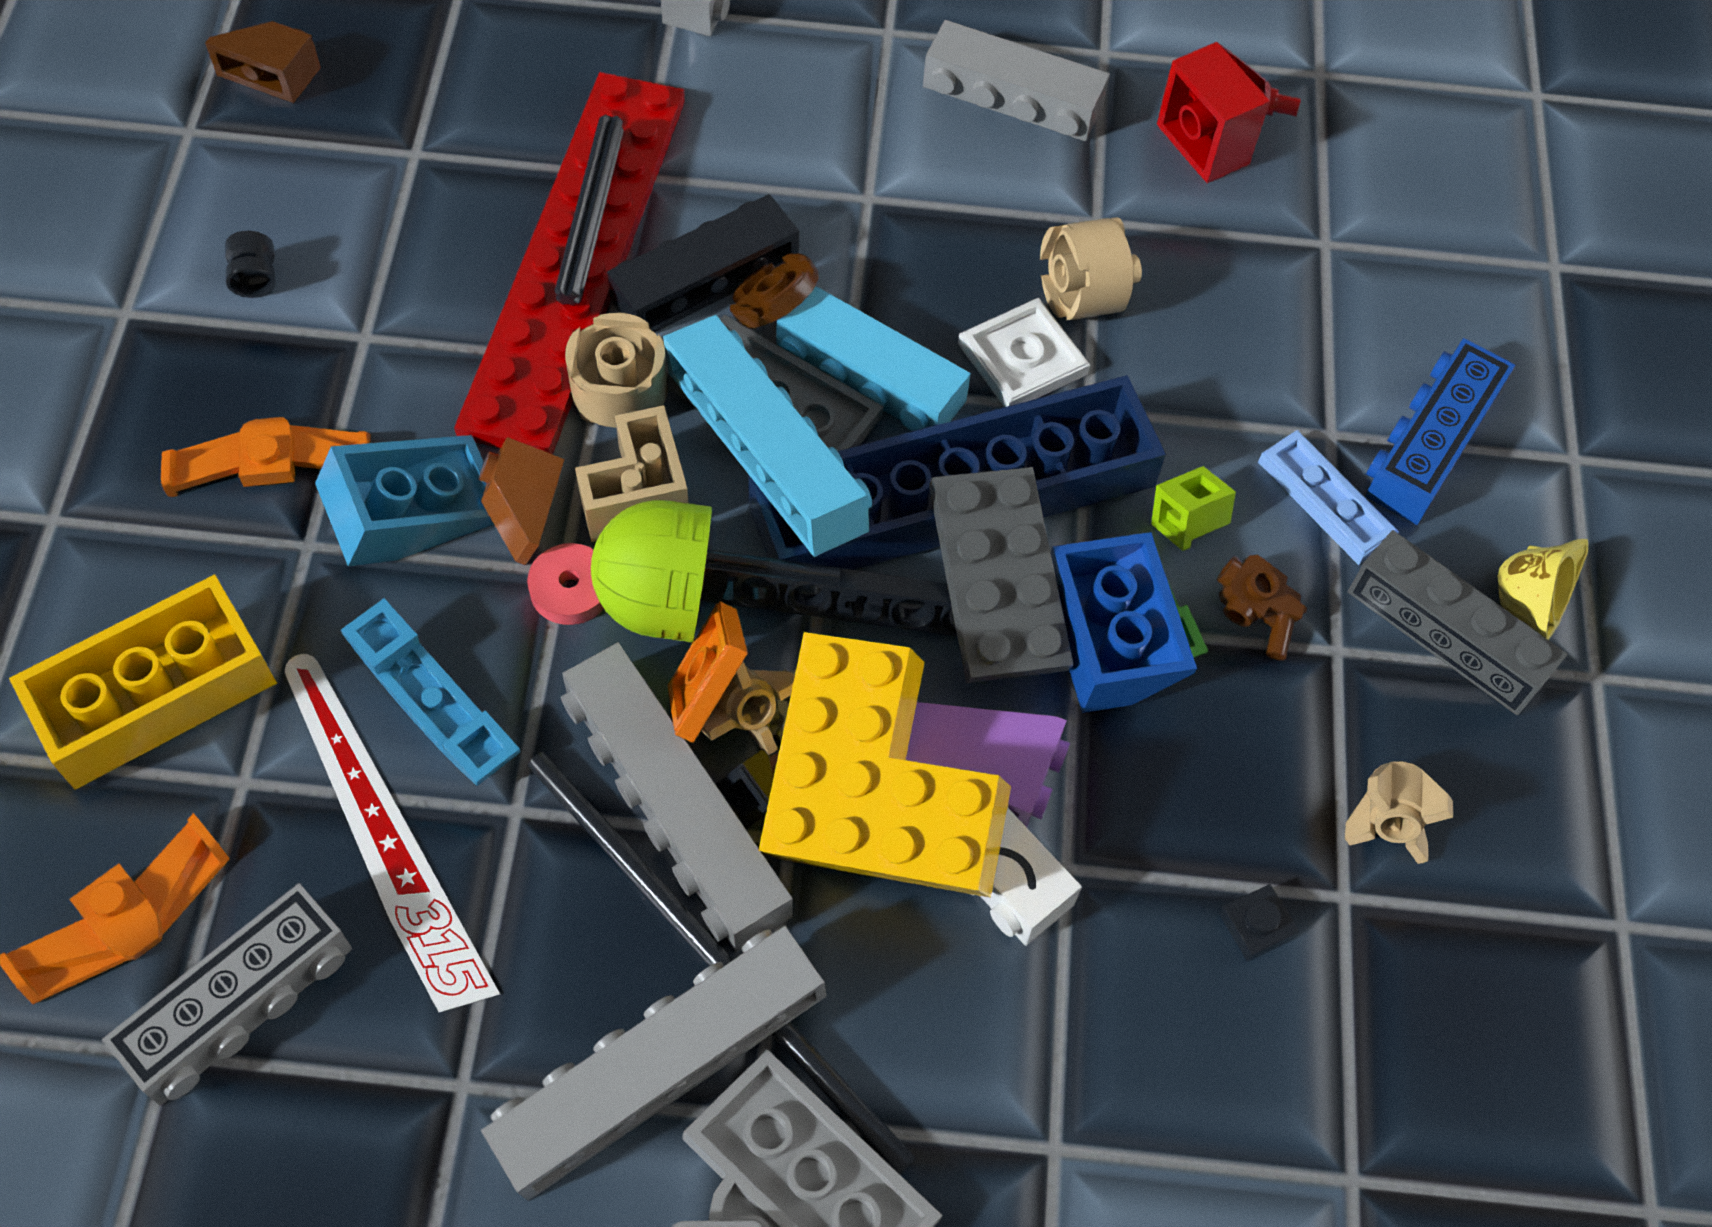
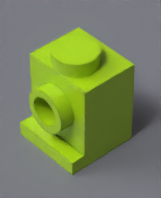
M1204 466L1156 485L1151 525L1182 551L1191 548V541L1231 523L1236 491Z

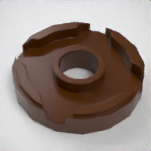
M788 254L783 257L785 264L776 268L773 263L765 264L748 276L735 291L732 298L735 304L730 305V311L738 323L747 328L761 327L780 319L800 305L814 290L819 280L818 270L811 259L804 254Z

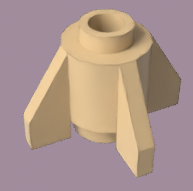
M742 662L702 728L703 733L711 740H714L733 728L747 730L761 749H765L768 755L777 751L772 733L766 725L772 720L776 711L775 696L781 701L791 696L795 674L786 671L750 670Z
M1407 762L1383 764L1375 769L1374 773L1368 778L1367 793L1346 822L1345 840L1350 846L1375 839L1376 829L1377 834L1386 841L1406 843L1407 850L1418 864L1428 862V841L1424 827L1426 824L1453 818V800L1448 793L1416 765Z

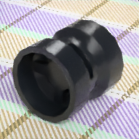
M250 230L239 231L230 235L225 242V258L228 263L225 278L228 289L232 293L246 298H258L270 294L276 284L275 270L272 266L275 258L272 240L265 234Z

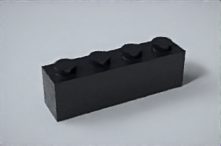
M770 194L753 202H746L738 209L720 218L704 222L697 229L674 240H667L657 248L634 259L625 260L617 267L607 271L611 302L619 313L631 314L642 318L649 323V329L656 332L735 293L742 282L763 265L773 263L776 268L785 264L783 260L785 255L799 254V230Z

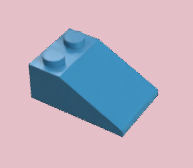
M472 435L330 447L315 485L348 566L396 561L494 525L481 502L487 483L479 480L484 461Z

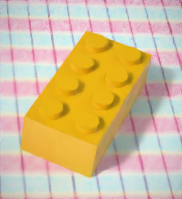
M215 574L9 678L51 763L74 790L277 684L263 656Z

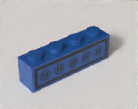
M1465 338L1461 340L1453 354L1444 351L1429 375L1436 379L1432 387L1423 383L1409 406V409L1415 411V414L1411 419L1402 415L1387 441L1394 444L1390 453L1380 449L1366 472V475L1373 478V481L1365 497L1418 525L1495 401L1515 364Z

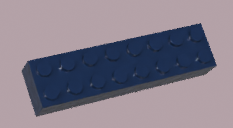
M1128 375L838 451L845 469L854 479H861L870 492L872 506L868 508L869 532L818 556L813 557L748 475L749 507L767 558L855 570L940 546L929 483L933 477L1033 467L1044 518L1156 487L1166 453Z

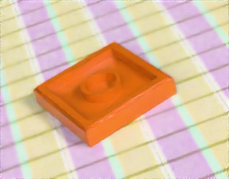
M721 601L718 604L716 603L667 685L675 735L692 743L748 654L737 609Z

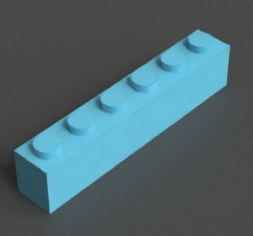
M714 315L663 336L670 376L813 557L869 532L868 508L872 506V499L867 486L861 479H854L845 469L838 451L834 447L828 448L818 437L817 430L811 419L807 416L802 417L796 411L787 391L782 386L778 388L768 377L762 361L759 358L753 359L748 354L739 334L735 330L729 331L722 321Z

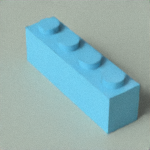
M817 286L800 305L787 315L776 320V345L882 405L883 411L901 420L903 425L911 431L950 422L967 401L971 373Z

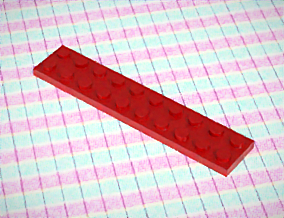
M599 72L455 424L456 436L472 435L475 443L498 448L502 447L508 437L547 453H554L573 402L565 360L567 342L572 333L579 327L580 331L584 330L586 327L594 324L593 318L607 312L611 301L607 271L617 267L627 258L685 103L684 89ZM605 114L611 117L618 116L623 121L622 127L624 132L582 300L576 306L562 305L556 300L555 287L598 120Z

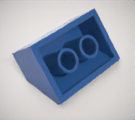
M1151 532L1052 546L1050 553L1073 660V666L1069 671L1082 713L1133 705L1196 672L1197 667Z

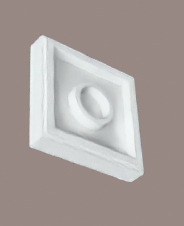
M1036 298L959 334L958 345L1004 407L1037 399L1088 375L1089 362L1040 298Z

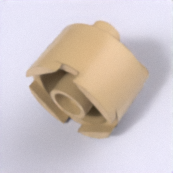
M1104 218L1063 224L1049 228L1044 235L1040 260L1048 259L1049 274L1041 275L1042 286L1046 300L1057 317H1067L1066 320H1076L1119 313L1126 309L1131 297L1133 284L1141 280L1142 268L1138 256L1135 254L1131 255L1125 236L1124 225L1120 218Z
M608 313L593 318L594 324L586 327L584 330L580 331L579 327L572 333L567 342L565 360L572 399L583 420L616 428L615 415L658 407L664 404L668 393L665 346L660 335L658 334L657 336L649 329V323L631 314Z

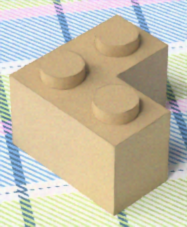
M664 405L615 415L621 458L575 468L580 499L591 542L597 541L605 526L617 514L635 504L651 500L689 503L686 481Z

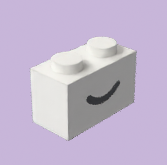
M1007 807L991 898L980 897L991 908V917L999 929L1009 937L1016 935L1027 946L1075 905L1082 886Z

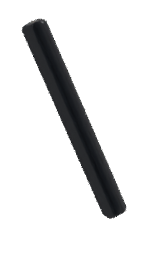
M605 114L598 120L555 287L556 300L562 305L576 306L582 300L624 132L622 127L623 121L618 116L611 117Z

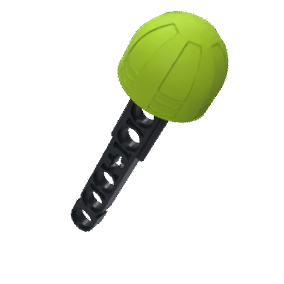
M651 500L635 504L617 514L605 526L596 541L592 554L591 578L599 602L617 623L632 632L645 636L693 642L700 601L714 603L721 601L729 605L957 636L954 616L950 612L952 605L947 583L707 549L712 507L667 500ZM729 576L734 577V581H728ZM756 577L763 578L770 582V584L765 587H752L744 581ZM802 585H814L822 589V591L818 594L809 595L800 593L796 588ZM884 598L889 599V603H884ZM905 600H919L925 605L917 609H907L899 604Z

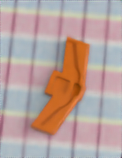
M283 417L254 419L245 423L240 432L178 451L173 449L163 451L161 484L167 496L176 497L180 490L239 473L243 487L295 482V466L321 469L331 446L371 443V434L366 431L348 432L293 426Z
M194 813L187 819L188 823L135 882L118 863L69 899L84 919L14 951L0 954V966L17 989L32 1004L123 962L137 960L162 941L163 934L230 859Z

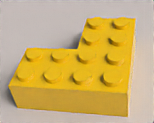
M804 632L758 851L781 860L991 898L1011 786L999 775L906 760L925 663L910 647Z

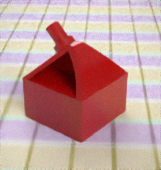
M1214 42L1172 61L1156 125L1203 180L1209 183L1249 165L1265 116H1272L1273 112L1296 117L1301 99L1278 94L1279 89L1272 88L1265 78L1220 43Z

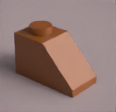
M507 437L498 454L489 451L484 461L479 480L487 484L481 502L517 563L526 565L539 546L565 459Z

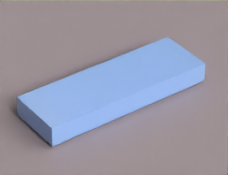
M1298 430L1261 454L1258 463L1358 565L1371 555L1392 530L1399 533Z

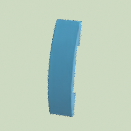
M385 598L341 629L342 634L400 707L435 746L476 786L480 785L520 753V748L486 710L481 712L420 644L418 635Z

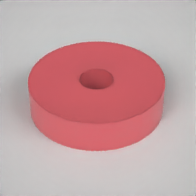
M565 543L547 549L535 559L528 573L527 584L531 601L535 609L544 618L558 624L575 625L589 621L603 611L604 608L596 596L591 578V559L594 549L582 544ZM568 580L578 582L576 586L571 588L562 586Z

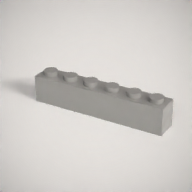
M619 642L563 672L562 675L567 693L561 696V700L567 713L575 724L584 721L593 734L588 737V742L599 762L603 766L611 762L620 776L615 780L619 792L630 808L639 805L648 818L643 825L656 849L660 852L667 848L677 864L672 867L673 873L684 892L688 896L696 892L707 908L701 914L715 939L720 941L726 937L734 951L737 952L742 949L748 940L767 929L772 930L792 918L793 898L763 854L758 851L759 848L685 739L675 735L672 720Z
M783 926L774 933L770 929L758 933L742 947L744 953L725 966L722 962H717L700 972L693 980L695 985L693 988L676 999L673 995H668L658 1000L644 1012L645 1020L627 1032L621 1028L607 1034L595 1044L593 1048L595 1053L577 1066L571 1062L558 1067L545 1077L542 1082L544 1088L526 1100H523L522 1097H517L495 1110L491 1115L493 1122L481 1129V1132L516 1192L526 1200H531L827 997L824 981L787 927Z

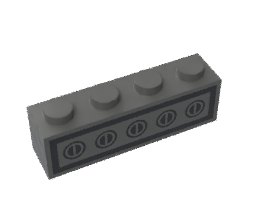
M1394 530L1387 535L1364 561L1347 591L1517 716L1568 655Z

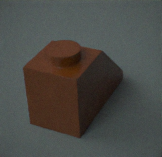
M274 21L211 36L205 42L217 76L291 103L297 100L321 68L312 35L298 28H291Z

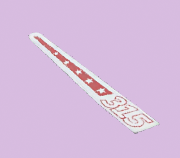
M308 654L294 656L285 667L287 680L387 915L438 1012L500 995L318 661Z

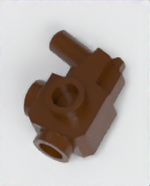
M1258 554L1250 555L1244 560L1234 556L1223 567L1216 579L1223 585L1219 591L1220 602L1226 605L1223 612L1230 621L1239 626L1248 627L1253 622L1261 619L1272 627L1266 656L1275 660H1285L1294 623L1302 619V616L1307 613V607L1301 603L1302 596L1286 584L1288 577Z

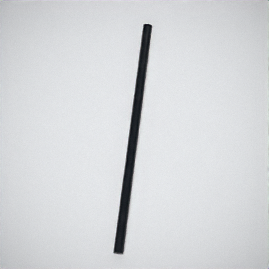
M544 752L535 755L529 761L528 768L706 964L711 966L717 962H722L725 966L734 959L553 761ZM791 1021L771 1034L899 1175L903 1174L916 1161L915 1156Z

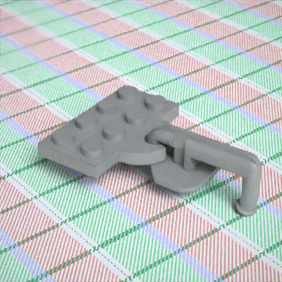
M768 1050L683 1132L682 1139L723 1180L713 1194L708 1221H681L672 1227H935L942 1217L925 1198Z

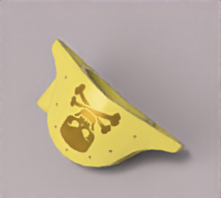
M1577 539L1562 545L1545 548L1530 545L1527 550L1509 557L1501 565L1497 575L1499 600L1502 607L1549 640L1558 627L1572 596L1588 554V539Z

